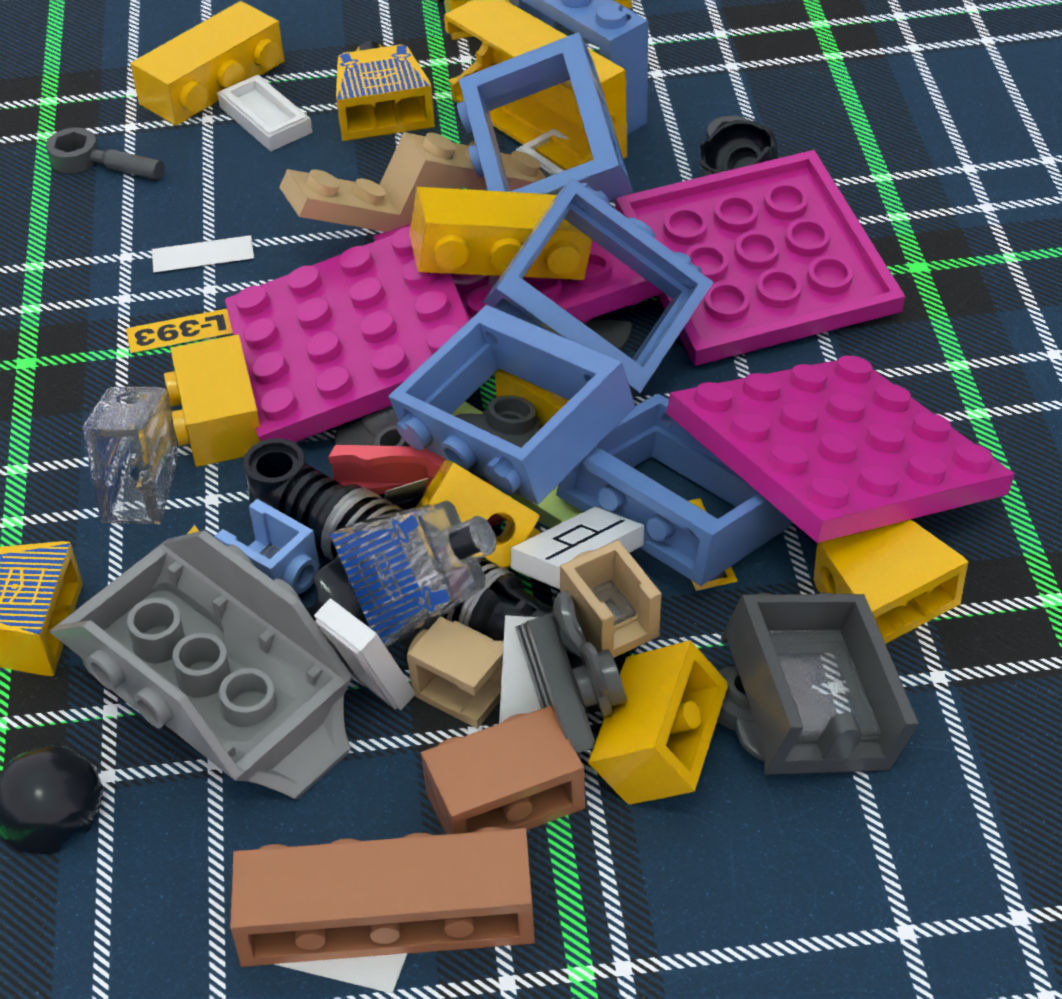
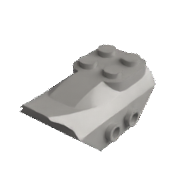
M205 530L165 540L49 631L81 657L85 668L104 687L112 690L130 706L138 710L153 726L161 728L166 725L235 781L252 782L281 792L293 799H300L344 759L351 748L344 722V694L353 677L304 607L298 594L287 582L278 578L272 580L253 566L249 557L239 547L233 544L226 546Z

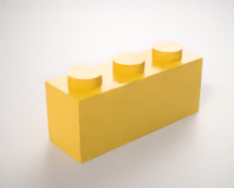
M239 1L134 60L130 65L139 104L177 126L218 101L217 93L255 75L261 76L285 62L279 21Z
M417 187L409 236L418 272L501 276L557 195ZM563 219L524 277L584 280L593 240Z

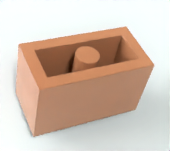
M551 705L528 714L513 715L500 724L464 737L449 738L438 746L421 752L426 794L445 834L471 833L486 827H499L505 830L526 828L527 831L585 809L584 766L570 740L565 738Z

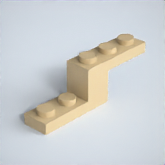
M403 132L379 185L363 178L357 179L356 182L337 179L327 172L316 169L311 170L309 173L287 169L279 188L299 217L387 232L411 224L417 187L460 189L462 187L473 190H485L487 185L484 176L479 177L469 155L468 147L475 145V142H471L468 146L454 143L437 133L430 132L426 136ZM513 151L511 155L500 153L510 191L546 178L539 169L540 163L532 156L520 151Z

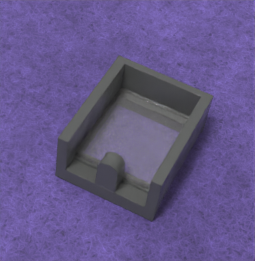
M759 593L741 596L721 636L722 643H728L765 746L764 775L890 771L919 723L865 595Z

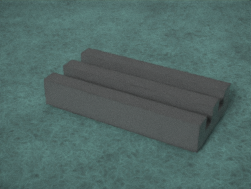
M551 614L515 626L541 709L551 705L565 738L570 740L576 753L594 748L595 740L555 616L552 617Z

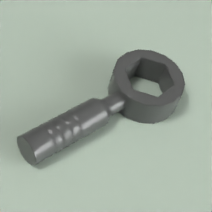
M85 128L63 129L49 137L46 142L50 165L54 170L61 173L83 172L93 167L96 163H101L110 170L153 180H160L164 173V163L161 160L113 149L107 151L99 150L95 135Z

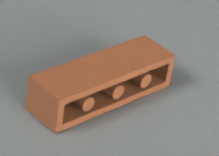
M486 827L471 833L445 835L413 833L403 838L370 841L346 838L333 841L330 844L294 847L271 844L256 850L233 851L230 929L241 967L535 944L526 828L505 830L499 827Z

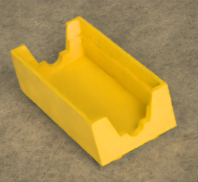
M472 0L444 14L445 31L448 34L465 31L482 41L480 49L475 53L476 62L451 82L452 100L457 103L464 101L459 79L565 38L567 35L506 0ZM587 48L594 60L624 159L627 157L628 129L626 70ZM571 80L489 111L493 126L522 145L552 129H556L569 139L552 135L550 136V141L535 148L537 153L563 171L594 160Z

